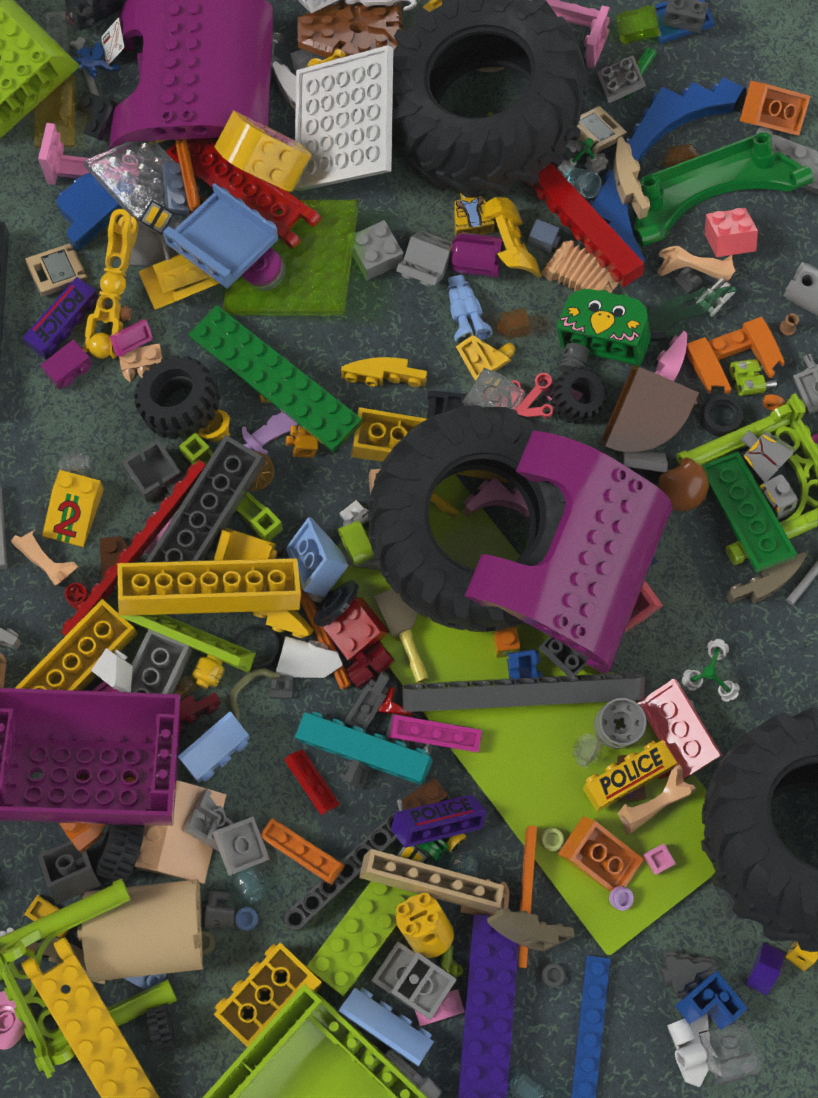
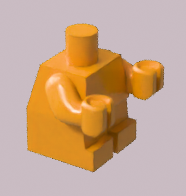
M292 425L290 427V434L292 436H287L285 440L287 446H295L293 457L314 458L318 450V440L301 426Z

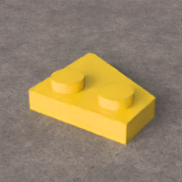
M474 335L456 346L476 382L481 381L511 361L508 356Z

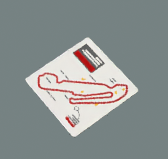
M119 18L101 37L105 60L108 65L124 49Z

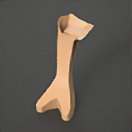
M680 246L668 247L659 252V257L665 259L657 272L661 276L679 268L690 267L717 280L723 278L724 282H727L735 272L732 255L722 261L715 258H702L693 256Z
M35 530L23 537L15 535L11 540L12 544L30 561L44 570L55 587L78 568L75 562L54 563L49 559L33 536Z
M680 765L671 771L664 791L658 797L635 807H628L626 803L624 804L618 815L624 825L626 835H629L651 820L666 806L680 801L695 792L696 788L694 785L684 782L683 769Z

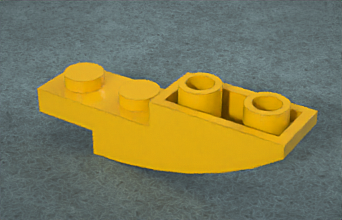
M381 357L363 359L342 366L341 378L350 383L364 382L370 387L382 386L384 379L391 383H408L411 387H425L427 371L408 368V359Z
M295 610L253 611V615L256 617L266 618L268 616L266 625L272 626L274 631L293 632V636L298 638H305V636L313 634L314 629Z

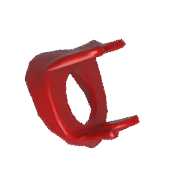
M395 687L389 688V691L386 693L387 696L379 707L378 712L413 717V712L405 711L402 706L391 702Z

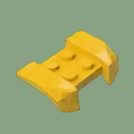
M494 197L486 202L484 218L496 219L506 247L505 251L497 253L498 256L509 268L527 270L538 278L542 277L537 260L528 252L525 244L521 243L520 237H522V233L518 226L522 225L523 222L517 206L508 198Z

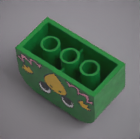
M581 289L571 294L564 305L556 326L560 345L563 349H565L568 343H577L588 348L590 351L589 355L640 367L651 338L648 314L644 304L625 294H612L606 290Z

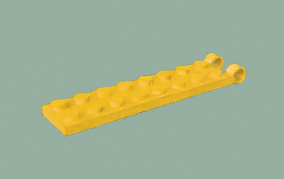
M65 937L53 943L63 961L46 972L42 973L33 956L21 962L26 975L32 981L101 1098H160ZM63 985L70 986L71 989L68 993L61 991Z

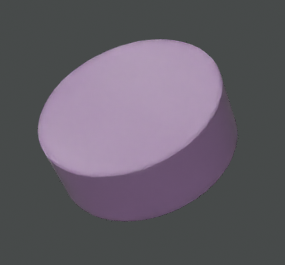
M623 886L615 887L609 896L612 907L621 911L629 909L634 900L632 891Z

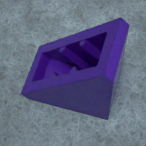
M763 942L745 985L767 996L781 973L785 953Z

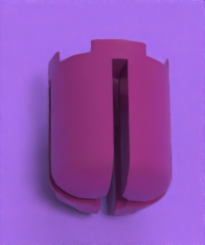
M466 232L457 234L453 239L450 253L452 270L458 274L498 278L501 258L497 253L503 251V239L497 236Z

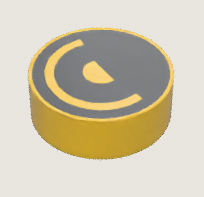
M464 833L451 836L446 842L447 849L453 853L465 842L467 836Z

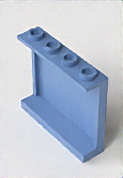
M214 183L212 185L214 193L175 230L168 226L163 231L168 246L228 289L278 240L277 227L272 221H267L261 217L257 210L250 209L241 199L233 197L226 188H221Z

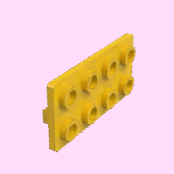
M179 254V255H176V256H174V257H171L170 259H173V258H176V257H179V256H182V255ZM153 265L139 271L154 309L161 308L219 284L218 281L210 277L163 293L158 284Z

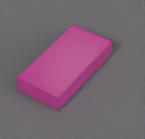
M141 320L110 336V340L116 356H122L153 340V336L147 320Z

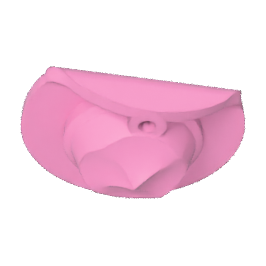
M5 991L0 992L1 1050L13 1047L24 1035V1028H26L24 1021L19 1022L14 1011L16 1005L13 1000H8Z

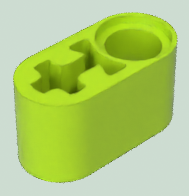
M359 520L338 528L340 538L354 566L375 558L369 539Z

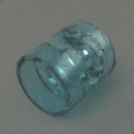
M576 167L571 169L566 175V179L585 198H594L601 190L602 180L595 172Z

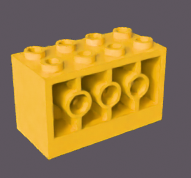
M281 943L277 946L272 944L264 953L266 958L261 963L257 961L249 969L248 973L250 975L245 981L240 979L231 989L234 993L228 999L224 997L215 1006L217 1011L214 1015L246 1047L254 1041L304 984L315 992L323 986L322 982ZM287 973V981L285 983L280 982L278 984L277 981L279 979L277 976L279 974L283 975ZM271 991L269 995L271 997L270 1000L261 1002L262 992L267 993ZM247 1009H254V1017L252 1019L247 1018L245 1020V1011Z

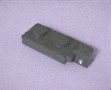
M382 671L376 681L371 679L366 684L347 715L345 723L352 727L357 726L366 730L387 696L386 693L389 689L385 685L390 675Z

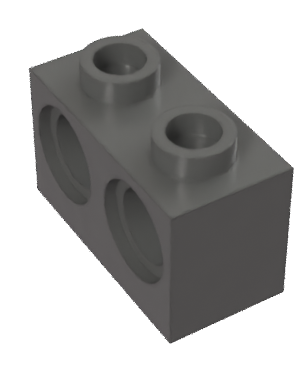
M668 0L662 25L701 33L708 3L698 0Z

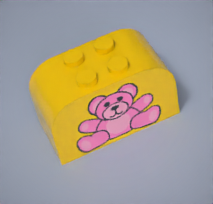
M234 110L215 145L220 155L234 166L289 192L294 190L312 156L303 144Z

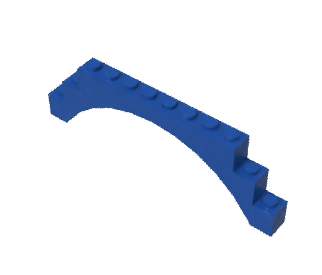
M722 77L719 84H714L712 90L692 82L689 89L685 88L682 94L679 95L662 87L659 93H654L650 104H652L650 108H645L641 119H643L641 123L635 125L632 131L633 137L631 139L628 138L625 142L630 145L634 160L636 159L640 162L657 141L684 123L705 116L732 113L741 98L744 87ZM609 169L604 179L606 181L604 186L600 185L598 187L595 201L591 200L589 204L644 262L645 258L633 236L628 216V204H622L616 188L614 169Z

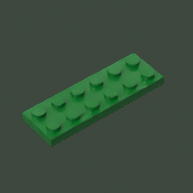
M739 451L702 464L707 473L709 489L755 572L758 573L795 559L797 552Z

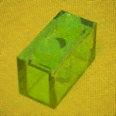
M646 5L633 11L626 10L616 15L619 37L622 44L661 36L659 16L655 5Z

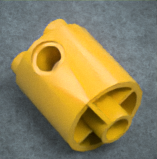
M421 893L408 898L397 906V926L415 953L418 952L425 958H434L448 950L453 942L454 930L435 898L431 897L428 893Z

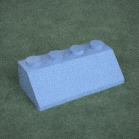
M363 987L360 990L354 988L339 1009V1013L418 1067L434 1042L430 1039L432 1035L421 1027L419 1030H416L410 1026L412 1021L404 1015L400 1014L397 1017L391 1013L393 1008L385 1002L380 1001L378 1004L372 1000L373 994Z

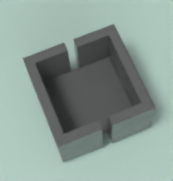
M159 439L142 448L145 461H142L138 451L121 461L126 473L146 503L162 495V489L165 488V485L182 476Z

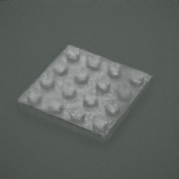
M156 141L126 142L85 161L84 166L137 222H139L151 200L166 208L162 166L164 161L175 162Z

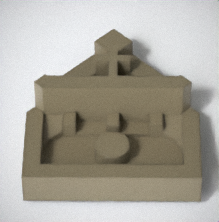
M391 589L374 596V600L391 637L414 627L418 612L402 601L400 593H395Z

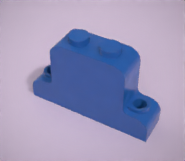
M86 173L82 177H78L57 198V205L61 215L72 224L67 230L70 243L77 251L82 249L109 225L113 211L117 209L126 210L137 200L135 190L127 183L118 184L115 188L111 189L93 173Z

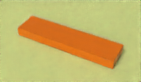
M273 818L260 834L262 840L330 885L333 884L344 868L342 863Z

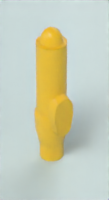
M432 493L430 500L435 503V507L454 517L458 514L459 511L452 504L436 493Z

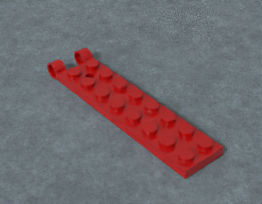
M187 139L194 176L212 190L214 183L221 188H226L233 197L241 199L250 209L257 210L261 217L267 221H272L277 227L278 237L291 249H295L301 242L300 238L290 230L301 217L312 227H315L322 220L314 209L305 205L286 190L245 172L225 160L216 150L215 145L217 142L214 139ZM174 143L165 153L169 159L180 164L176 143ZM279 210L283 211L282 214L276 215Z

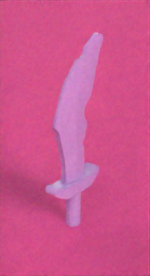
M281 411L280 414L273 415L268 420L267 425H263L252 435L247 432L246 427H242L243 440L246 442L244 446L254 452H260L268 456V451L262 447L269 441L289 433L290 427L292 425L297 426L298 424Z

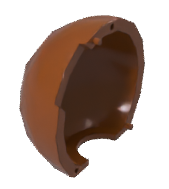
M689 457L679 461L681 463L680 466L667 470V472L662 473L659 477L658 488L669 497L672 502V510L687 512L697 508L708 493L709 482L706 471L700 463Z

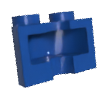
M530 649L507 653L509 658L507 659L509 679L542 677L541 671L536 669L537 663H540L538 650Z

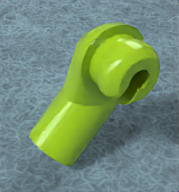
M451 945L446 952L441 954L440 966L448 974L457 978L463 974V967L458 965L452 958L454 946Z

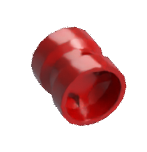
M72 583L65 589V598L70 606L75 609L90 596L86 588L80 583Z

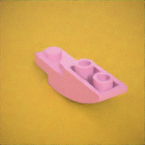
M685 331L679 337L676 335L669 343L671 347L667 351L663 350L657 357L658 365L655 374L675 382L686 353L687 333Z

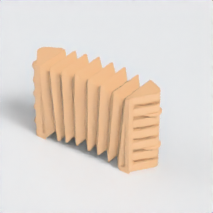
M572 240L561 244L541 272L550 282L558 280V285L563 282V287L567 284L569 289L574 287V292L581 289L606 290L612 293L619 283L612 279L606 268H602L599 265L597 258L593 254H586V248L580 250V244L574 248V241Z

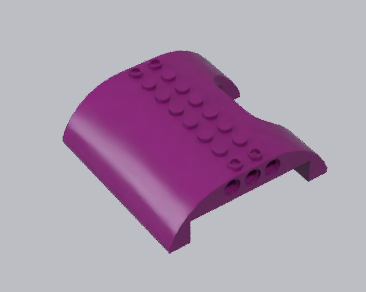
M126 0L119 12V21L124 41V49L122 51H136L137 38L142 36L144 41L142 71L136 90L127 99L122 101L112 114L109 155H129L130 142L218 138L233 110L269 127L273 6L266 0Z
M532 431L516 472L532 482L549 481L564 494L565 510L553 541L543 561L532 566L482 554L465 597L481 606L503 609L588 657L586 663L588 666L606 674L611 669L672 511V502L656 485L601 451L563 436Z

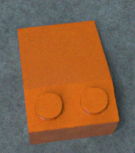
M750 81L740 121L799 136L811 96L765 83Z
M584 816L558 853L559 856L610 892L617 886L626 887L644 860L597 821Z

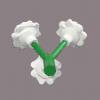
M578 138V141L570 140L566 147L570 148L571 152H576L577 150L579 153L569 161L564 159L561 165L557 167V170L565 178L572 179L576 177V168L574 166L584 153L589 155L587 163L584 165L588 169L589 174L594 172L597 175L605 170L606 164L609 161L605 158L604 153H592L590 148L593 144V139L587 138L583 143Z

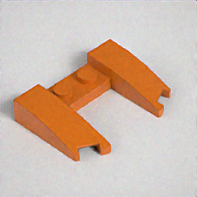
M763 317L745 322L742 329L709 341L704 337L687 343L685 353L708 393H711V386L724 387L725 394L731 393L732 390L718 360L752 349L769 378L775 375L772 368L777 363L782 367L785 363Z

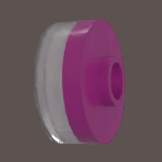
M270 247L242 276L256 290H271L282 281L286 271L285 262Z

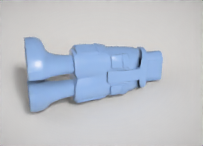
M463 275L448 278L450 311L454 321L459 323V329L454 335L456 344H460L473 335L467 318L473 322L475 337L480 340L491 337L493 334L492 328L481 319L480 316L483 312L479 301L475 298L473 290L469 286V282L465 281Z

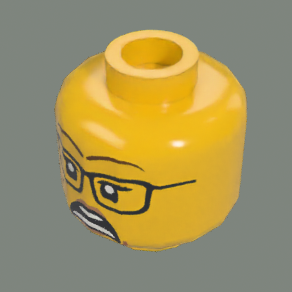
M211 655L199 658L192 672L193 678L197 680L195 684L203 689H207L208 686L216 687L225 671L222 666L223 662Z

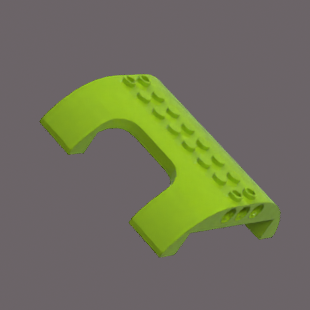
M304 984L203 1098L428 1097L352 1023L319 994Z

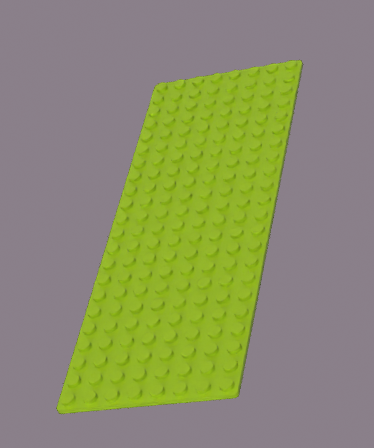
M456 474L449 476L436 486L433 492L445 501H448L459 511L454 517L447 512H442L430 500L429 523L431 531L440 548L450 558L472 569H476L482 554L496 556L513 562L519 559L520 555L483 508L475 511L469 517L462 512L466 506L463 502L471 493ZM368 524L365 527H363V529L370 542ZM343 542L337 545L340 550L343 549ZM349 564L330 591L333 592L347 581H355L359 586L356 598H364L387 628L374 600V596L391 590V586L387 583L380 570L357 566L352 567ZM418 613L411 632L418 654L429 677L427 681L421 683L509 679L507 659L509 658L508 656L496 658L493 640L494 631L474 632L467 629L449 628L435 623L429 617L426 618ZM526 622L515 626L517 627L520 644L519 651L530 649L539 651L540 663H537L536 669L541 671L542 677L567 676L539 649L550 637L549 635ZM388 633L380 641L395 660L389 669L402 686L415 684L416 681L410 667V661L399 635L391 637L390 633ZM587 665L577 675L603 673ZM610 701L422 711L429 721L482 730L478 753L450 749L523 846L525 845L526 827L537 826L536 863L606 955H612L711 878L716 872L709 857L702 851L701 841L705 839L702 808L703 804H705L704 800L707 790L695 775L684 780L685 783L695 786L696 790L694 793L666 806L651 820L629 835H626L618 812L625 803L628 807H635L658 797L663 793L669 776L663 779L656 778L645 785V800L614 802L598 812L583 790L588 777L596 773L598 776L605 773V768L615 762L617 763L618 756L629 755L635 751L638 754L644 751L643 747L652 741L660 742L647 719L644 734L637 742L623 749H613L599 741L594 732V720L597 712ZM620 720L614 722L616 724L615 729L623 728L620 725ZM575 745L577 747L578 745L579 748H576V750L573 751V746ZM584 816L597 821L641 856L644 860L626 886V888L632 891L634 896L632 906L624 911L615 909L609 901L610 891L559 856L560 850L556 852L545 850L541 844V836L544 831L549 828L560 830L564 836L565 844ZM665 844L676 864L654 876L643 855Z

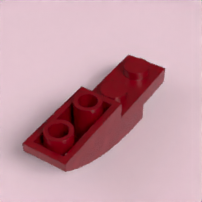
M216 692L198 702H195L192 695L180 701L179 740L186 733L182 727L183 724L191 725L199 720L198 716L204 713L209 715L219 709L218 706L221 705V702Z

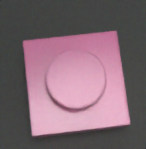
M665 844L643 855L654 876L676 864Z

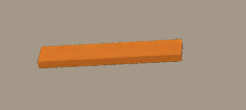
M528 826L525 831L520 911H527V914H531L537 826ZM519 944L517 967L527 968L528 948Z

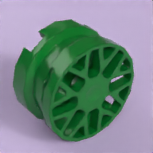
M441 839L418 845L435 862L440 858L439 854L445 852L448 848Z

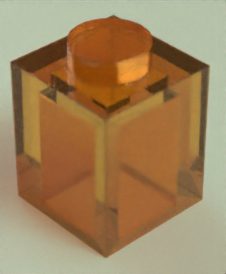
M524 307L500 313L497 327L499 333L504 335L505 340L527 335L530 332L531 325Z

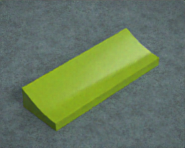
M165 614L119 616L147 631L149 629L191 646V649L197 652L214 656L223 663L247 673L250 672L256 652Z

